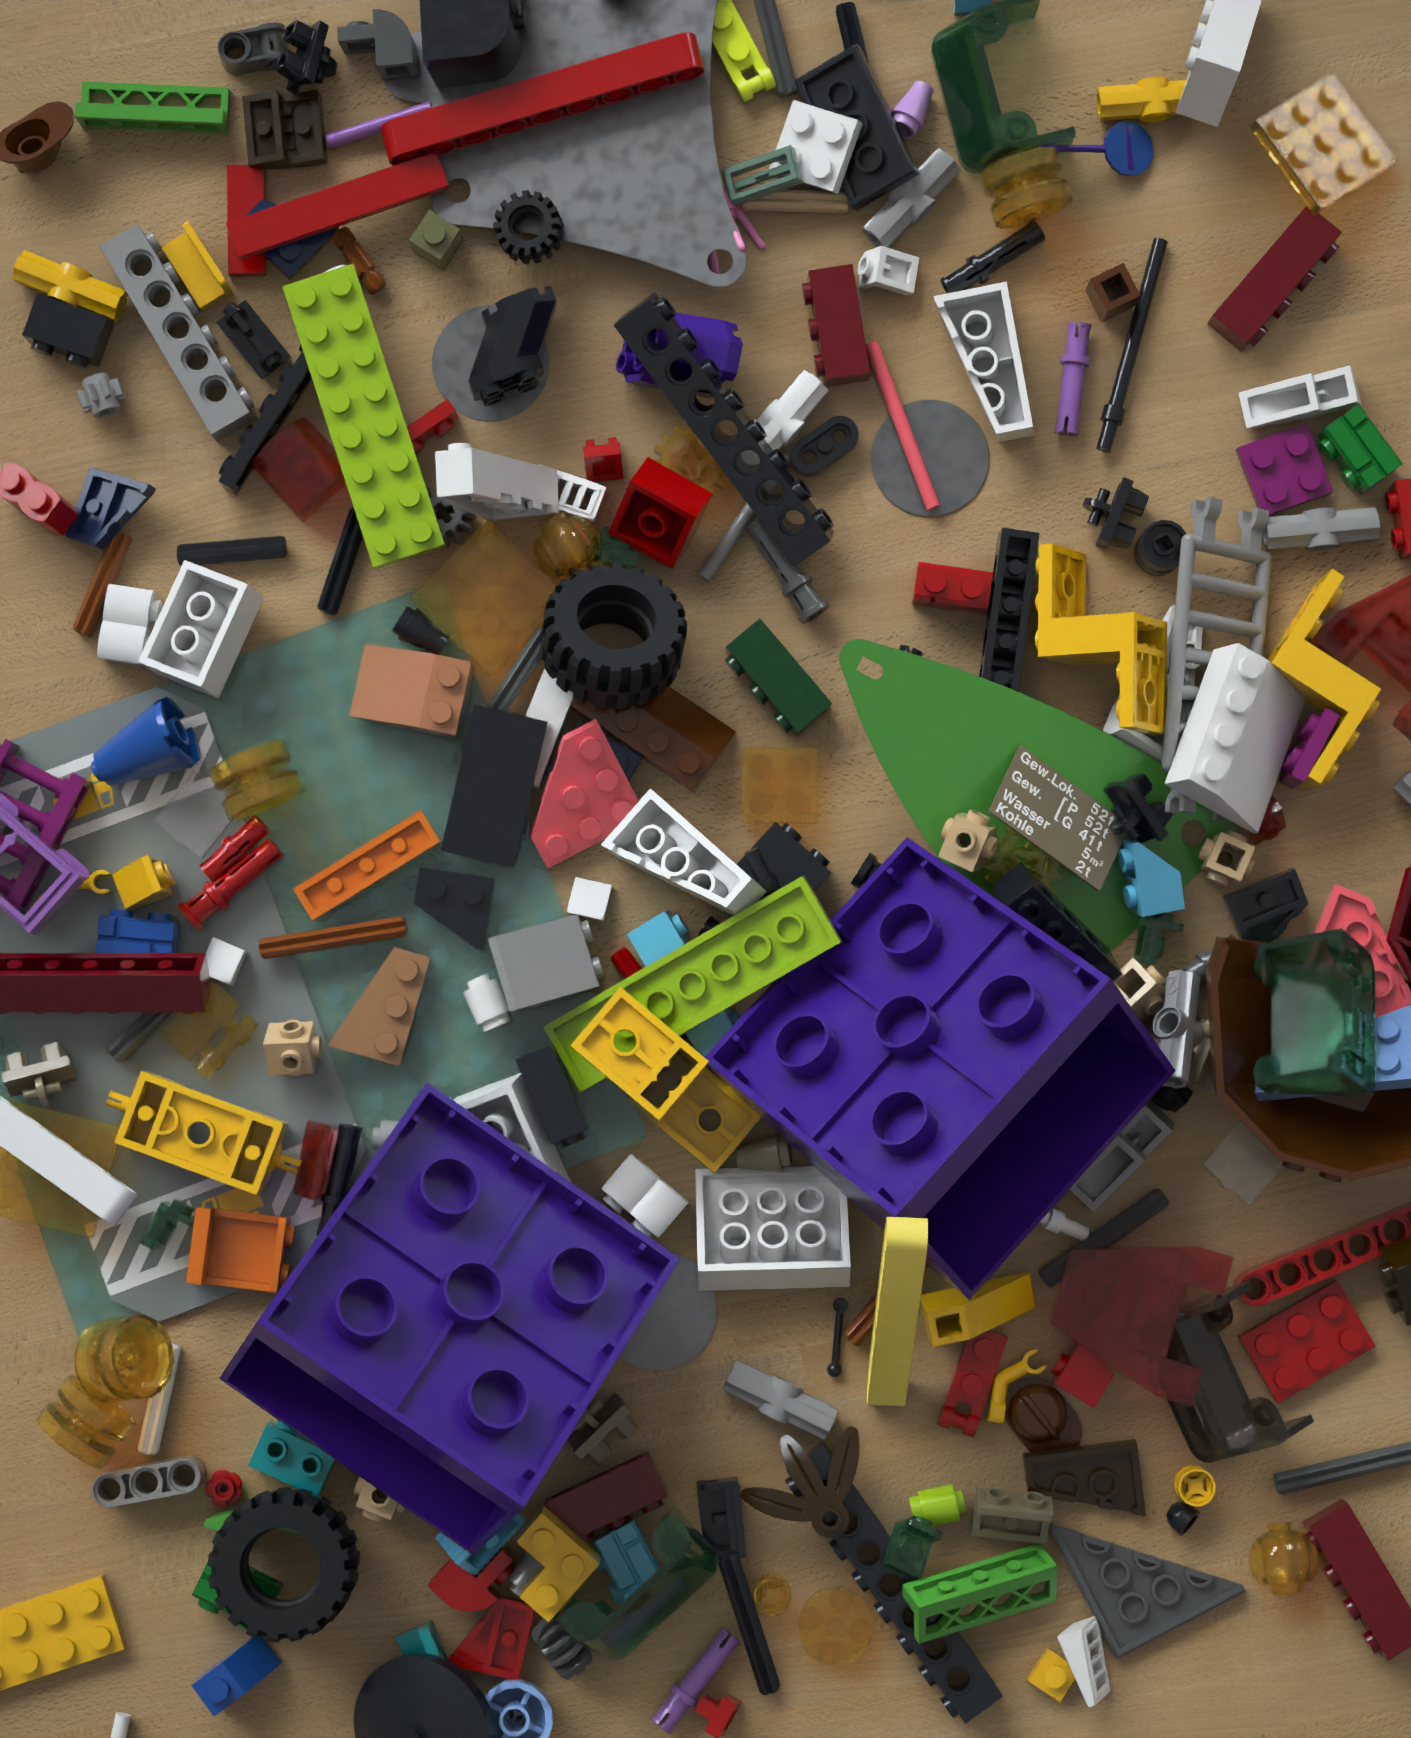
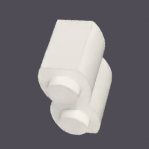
M108 585L103 621L98 640L97 658L105 661L143 666L138 660L152 632L153 623L157 621L162 610V601L157 600L156 592L121 585Z
M633 1153L627 1157L601 1188L607 1193L603 1200L618 1213H621L623 1209L628 1211L635 1218L631 1224L648 1237L653 1233L659 1238L689 1203Z

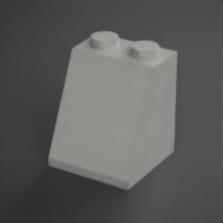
M578 914L488 938L509 1012L515 1014L600 988L598 980L605 978L599 956L591 958L587 945L594 942L588 920L581 922Z

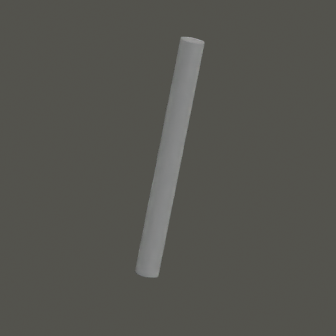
M783 454L790 465L791 458ZM768 480L763 483L764 489L770 494L778 482ZM747 502L698 572V576L705 581H711L746 530V527L756 514Z

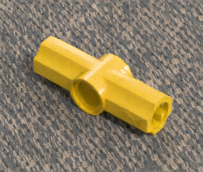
M1148 77L1137 81L1136 84L1098 87L1096 106L1099 121L1139 118V121L1144 123H1155L1170 119L1173 115H1180L1175 112L1186 80L1169 81L1166 77Z
M26 250L18 256L15 262L12 276L13 281L32 290L44 293L49 298L106 316L114 322H117L125 310L128 297L125 290L95 279L89 272L66 262H62L60 265Z

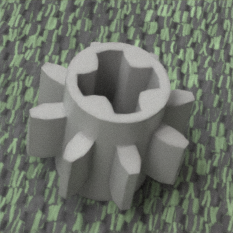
M103 372L88 376L82 381L84 390L77 391L76 393L84 413L92 411L95 418H105L120 411L121 408L118 401L125 400L126 397L118 378L110 380L109 374Z

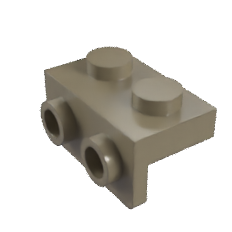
M997 1487L988 1489L976 1488L970 1528L971 1536L1047 1544L1050 1522H1053L1054 1516L1052 1497L1044 1496L1038 1492H1026L1025 1494L1007 1492Z

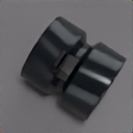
M1160 520L1149 525L1139 537L1134 548V557L1141 570L1152 576H1163L1176 569L1179 565L1181 539L1186 535L1184 529L1179 524L1168 520Z

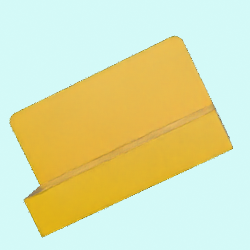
M187 221L182 224L186 232L161 248L203 312L232 294L233 291Z

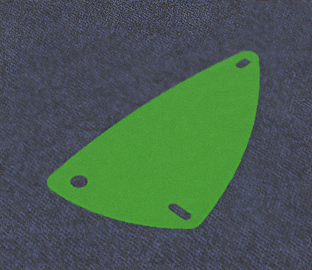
M854 639L843 646L839 656L840 665L864 730L897 796L937 857L945 841L940 838L942 829L948 818L954 819L956 814L963 812L968 814L969 809L975 810L990 817L989 824L998 827L994 836L999 839L997 848L990 860L985 858L980 870L971 872L938 857L942 862L997 900L998 898L991 885L1018 863L1022 862L1110 951L1114 950L1151 917H1141L1130 911V908H1127L1125 905L1123 887L1127 886L1125 872L1119 866L1118 852L1099 892L989 813L988 810L1019 745L1110 811L1114 805L1104 789L1110 783L1121 782L1132 775L1142 773L1152 783V790L1144 797L1150 805L1152 802L1157 801L1166 804L1171 788L1165 785L1168 772L1162 769L1161 762L1055 707L966 671L864 639ZM863 656L882 666L883 675L879 679H873L856 670ZM1196 802V813L1181 812V814H1173L1165 825V829L1169 834L1162 841L1151 839L1141 843L1180 872L1182 889L1202 872L1200 866L1203 860L1199 859L1198 855L1206 838L1212 840L1213 836L1219 832L1226 833V830L1237 832L1238 825L1230 820L1228 822L1212 820L1213 811ZM1192 820L1201 822L1205 828V837L1196 846L1185 844L1181 838L1182 827Z

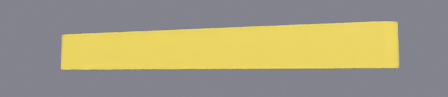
M886 1217L867 1373V1405L905 1407L927 1255V1218Z

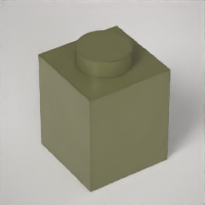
M428 210L409 240L414 253L445 271L464 241L460 228L431 210Z

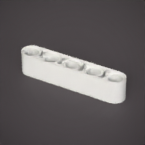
M0 1096V1146L99 1217L116 1226L138 1194Z

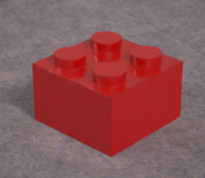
M647 457L630 480L608 534L673 570L689 547L713 493Z

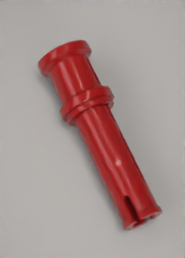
M267 838L258 848L249 853L215 882L212 880L205 882L203 890L187 903L181 902L178 904L179 909L187 920L200 931L204 928L203 923L220 909L225 911L230 904L229 900L235 894L249 885L272 864L283 858L284 855L270 838Z

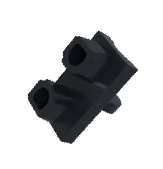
M295 20L287 25L283 39L297 48L296 53L288 49L281 53L277 59L275 71L288 79L286 87L288 91L297 94L300 86L311 85L312 83L321 84L324 77H332L336 74L338 63L330 57L331 50L328 47H324L329 25L319 20L312 26H309L306 23Z
M1123 477L1111 505L1107 503L1111 492L1100 488L1096 499L1088 497L1084 499L1082 506L1091 511L1087 521L1088 524L1097 527L1101 516L1106 517L1095 546L1106 549L1109 544L1129 549L1137 528L1119 522L1121 513L1124 510L1141 517L1149 499L1148 495L1132 487L1134 481Z
M1143 773L1132 775L1121 782L1110 783L1104 789L1114 805L1111 808V812L1116 818L1109 828L1114 835L1126 832L1130 840L1137 838L1139 843H1144L1151 839L1162 841L1169 834L1165 829V825L1173 814L1165 812V804L1161 801L1148 804L1144 797L1152 790V783Z

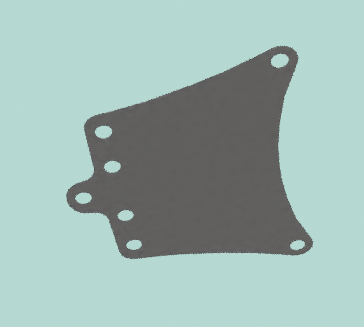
M520 0L521 7H524L526 11L527 30H521L522 51L519 61L514 69L505 77L488 83L437 88L423 62L421 31L410 33L416 45L420 62L419 76H414L410 79L391 78L383 80L388 90L397 98L421 104L431 101L433 107L685 32L694 33L705 67V72L696 79L439 155L438 158L448 184L453 179H464L469 183L471 192L467 200L461 203L450 201L446 196V190L433 194V210L437 215L455 225L493 228V222H497L494 216L496 210H502L500 204L504 199L509 203L512 201L510 195L513 193L521 197L523 196L522 191L529 190L531 195H534L536 191L541 193L543 198L547 196L560 214L564 225L562 227L564 236L563 239L559 238V240L638 259L687 276L709 286H729L741 277L746 266V256L744 250L740 251L734 239V231H738L723 192L714 143L710 100L712 30L717 0ZM535 215L523 216L516 223L515 231L539 235L542 231V220ZM718 249L728 251L733 258L732 267L723 274L712 272L707 264L709 255Z

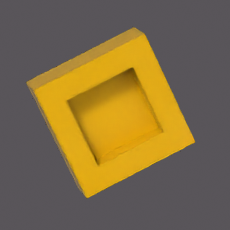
M1047 1647L1027 1677V1680L1061 1702L1074 1682L1075 1677L1067 1659Z

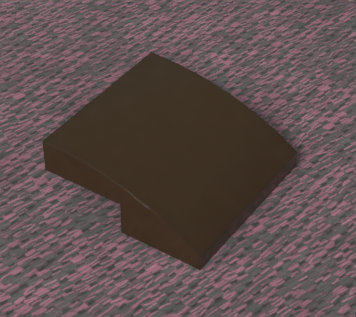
M317 89L288 95H281L278 90L242 96L248 166L250 168L287 169L328 164L322 99Z

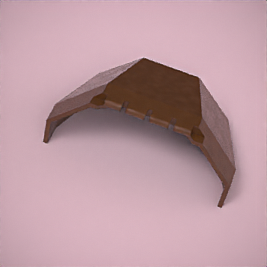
M1216 936L1206 970L1212 1085L1218 1097L1278 1160H1282L1281 1165L1288 1169L1304 1172L1306 1167L1319 1171V1176L1324 1179L1341 1182L1342 1178L1354 1181L1411 1166V1088L1258 1101L1255 1094L1256 1061L1368 1020L1291 989L1305 956V951L1288 947L1287 951H1285L1283 946L1269 942ZM1405 980L1411 990V983L1409 980Z

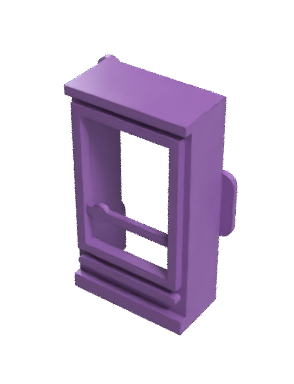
M0 792V819L14 830L12 834L5 836L4 843L0 846V856L9 846L16 843V838L19 835L62 873L25 915L0 893V908L29 934L37 935L83 882L89 878L90 873L67 850L58 849L55 851L17 818L19 815L18 807Z

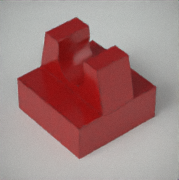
M616 437L608 438V444L595 445L594 439L586 440V445L583 447L586 479L592 482L624 479L621 448Z
M731 1694L724 1696L721 1702L709 1695H705V1697H701L694 1711L710 1720L705 1732L715 1738H720L725 1735L742 1701Z

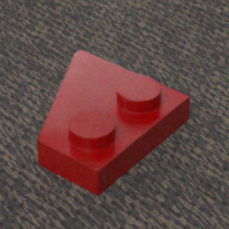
M500 1595L498 1600L491 1605L450 1655L448 1661L463 1669L511 1680L520 1679L535 1610L523 1600Z

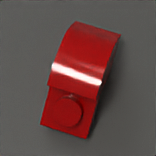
M506 1546L502 1547L500 1552L496 1553L495 1557L476 1576L459 1567L450 1558L427 1586L447 1605L456 1610L475 1612L486 1609L494 1604L500 1596V1593L491 1584L495 1582L498 1586L501 1585L512 1573L514 1568L510 1563L515 1555Z

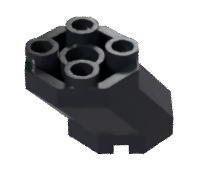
M551 286L544 287V294H539L536 287L502 298L495 303L497 311L493 314H490L488 308L481 312L486 330L468 380L474 401L482 400L485 407L492 406L503 401L505 394L518 390L519 393H526L540 385L538 378L544 375V367L540 360V355L557 307V300Z

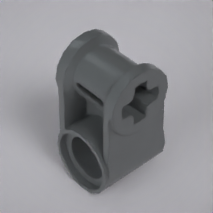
M273 22L254 28L225 33L218 42V53L224 69L233 75H243L262 70H275L277 59L281 53L286 51L283 39L285 25ZM270 42H273L274 51H271ZM233 48L245 50L241 58L231 59L227 57L228 52Z

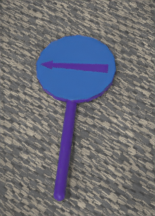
M1131 121L1119 122L1111 127L1104 138V145L1044 144L1041 146L1042 152L1104 153L1106 161L1113 170L1120 175L1129 177L1141 174L1149 167L1153 159L1151 137L1142 126Z

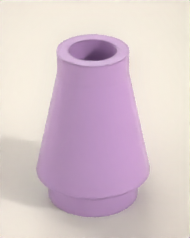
M915 81L911 89L891 111L904 138L912 139L923 130L930 98L934 93L933 88L923 81Z

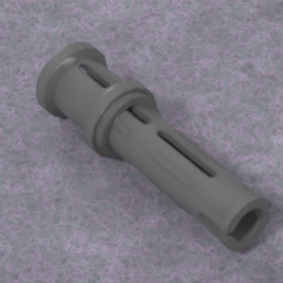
M759 518L746 527L747 532L755 541L759 550L782 583L783 596L790 598L800 613V622L802 624L808 623L825 612L830 605L827 601H822L812 586V577L807 575L806 572L802 573L797 565L794 566Z

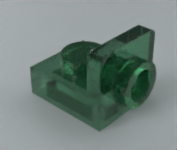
M601 527L599 529L593 562L611 566L612 563L622 564V568L632 569L633 566L637 567L640 553L634 552V548L630 544L624 543L608 534L610 527Z
M1161 913L1152 915L1151 918H1140L1133 956L1139 963L1156 965L1157 958L1160 959L1162 957L1165 938L1160 936L1161 929L1183 932L1184 924L1174 923L1175 915Z
M174 1199L172 1203L168 1201L161 1202L139 1243L152 1250L159 1248L161 1244L166 1246L177 1228L173 1224L174 1219L193 1227L195 1216L192 1213L194 1208L178 1199Z
M911 1516L908 1519L896 1522L882 1566L910 1579H921L933 1542L941 1540L943 1532L933 1528L931 1521L919 1516Z

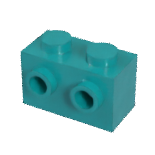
M271 1420L266 1424L248 1466L295 1488L312 1491V1495L318 1497L324 1489L336 1460L281 1421L275 1422Z

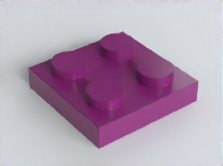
M1308 423L1262 438L1236 449L1256 506L1260 509L1269 510V516L1327 496L1333 492Z
M1325 708L1316 715L1312 713L1309 719H1304L1295 736L1300 742L1297 747H1294L1292 752H1287L1280 770L1283 775L1279 783L1293 789L1306 781L1340 716L1339 714Z

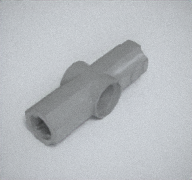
M939 148L933 152L918 169L920 174L895 188L888 196L887 203L863 227L862 231L876 247H891L912 223L914 225L917 224L931 210L937 201L936 198L960 174L961 168L947 152Z
M1376 507L1336 511L1335 508H1317L1304 511L1299 515L1269 517L1268 524L1263 530V543L1266 551L1304 547L1309 551L1336 548L1339 544L1377 541L1380 530L1379 515Z
M1182 970L1169 971V976L1166 979L1164 1005L1153 1021V1031L1155 1035L1160 1037L1159 1048L1176 1070L1163 1086L1173 1088L1187 1086L1190 1076L1192 1050L1199 1044L1203 1035L1202 1026L1196 1021L1201 977L1194 972Z
M737 1359L722 1388L727 1393L757 1406V1410L784 1424L789 1422L824 1440L839 1411L832 1405L804 1393L801 1387L776 1375L771 1377Z

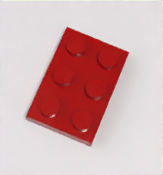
M1337 1280L1331 1281L1237 1336L1276 1403L1284 1401L1376 1347Z

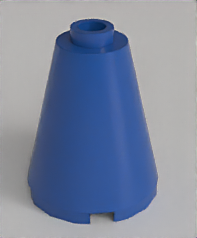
M168 697L157 700L94 752V761L91 762V768L96 778L100 782L105 781L108 785L112 786L184 770L196 765V762L200 761L201 758L199 744L192 727L185 730L180 719L185 717L179 706Z

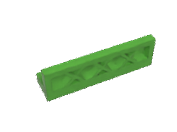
M82 81L81 103L76 102L75 118L82 128L228 134L230 89L224 87ZM91 92L107 93L114 102L112 104L91 103ZM114 93H119L122 95L119 98H117ZM134 94H142L151 102L149 105H125L124 103ZM151 95H160V96H158V97L154 100V98H153ZM170 96H180L188 104L186 107L160 106ZM187 96L196 98L191 101ZM207 97L221 98L220 109L197 108V106Z
M1037 1543L902 1584V1596L914 1612L915 1639L920 1644L1055 1602L1057 1598L1056 1563L1043 1546ZM1045 1581L1044 1591L1031 1595L1028 1594L1035 1584ZM1013 1593L1005 1603L994 1605L1002 1594ZM978 1604L970 1614L959 1615L967 1605ZM940 1613L943 1614L936 1624L926 1627L927 1617Z

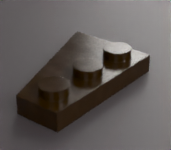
M1135 1439L1022 1454L1027 1492H1038L1044 1496H1051L1055 1500L1071 1503L1076 1501L1097 1505L1098 1508L1118 1509L1132 1512L1135 1515L1146 1516L1138 1447Z

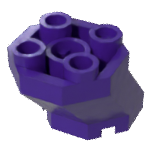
M676 313L674 318L681 328L687 327L698 340L699 346L697 349L705 360L710 358L718 366L722 377L719 378L722 383L725 380L732 382L738 372L743 347L741 338L733 334V331H738L737 325L719 319ZM658 328L651 330V337L655 343L659 345L669 343L668 334L664 330ZM624 340L622 352L616 361L617 372L624 374L625 380L628 383L661 389ZM683 359L674 361V368L679 374L689 375L692 373V367L689 362ZM708 390L696 392L697 396L714 398L713 394Z

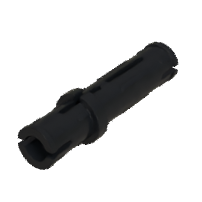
M1032 220L1029 224L1001 240L979 256L972 255L967 258L965 265L945 278L940 279L946 294L967 290L978 282L983 284L989 280L988 276L1013 261L1038 243L1045 241V235L1036 221Z
M339 1123L328 1184L325 1193L321 1194L320 1201L323 1202L316 1235H319L349 1193L358 1144L363 1130L362 1127Z

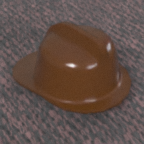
M59 101L47 103L0 132V160L14 164L21 173H35L51 166L57 158L61 141L73 127L75 118L73 109L67 103Z
M1025 1377L1013 1383L1007 1390L1005 1418L1011 1429L1030 1452L1079 1446L1082 1437L1081 1422L1076 1412L1055 1386L1048 1380L1039 1377Z

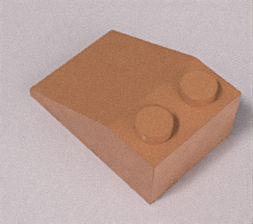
M365 644L349 717L459 740L475 667L470 661L447 656Z

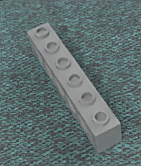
M137 223L99 245L216 442L254 421L255 419L249 409L255 407L253 401L244 387L237 390L230 379L236 375L226 356L219 359L212 347L218 344L207 324L200 327L195 320L194 315L199 313L190 295L186 293L181 296L175 284L181 280L170 262L163 265L156 253L161 251L162 248L151 230L144 234ZM140 263H152V268L148 274L144 276L135 275V269ZM169 293L171 295L167 305L163 307H155L153 305L154 299L158 294ZM177 325H189V331L185 337L180 339L172 337V331ZM198 355L208 357V362L203 369L193 370L190 368L194 357ZM223 386L227 389L226 395L222 400L217 402L209 400V394L213 388Z

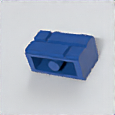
M111 909L110 916L100 915L95 953H177L180 923L170 921L171 914L148 912L147 919L133 918V911Z

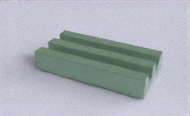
M791 145L721 169L730 202L735 206L803 183L802 176L798 170V162L795 159V151ZM787 158L788 163L733 182L732 177ZM789 172L791 173V175L762 184L760 186L745 190L740 193H736V191L753 186L755 184L770 180L772 178L787 174Z

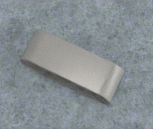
M185 1455L113 1468L102 1473L94 1480L91 1493L93 1499L103 1507H115L186 1494L195 1490L204 1482L206 1467L200 1458L194 1455ZM180 1465H189L194 1469L195 1480L193 1483L186 1484L179 1479L178 1469ZM144 1471H149L157 1477L158 1486L156 1490H147L142 1486L141 1475ZM106 1478H112L119 1483L120 1494L118 1497H111L105 1493L104 1482Z

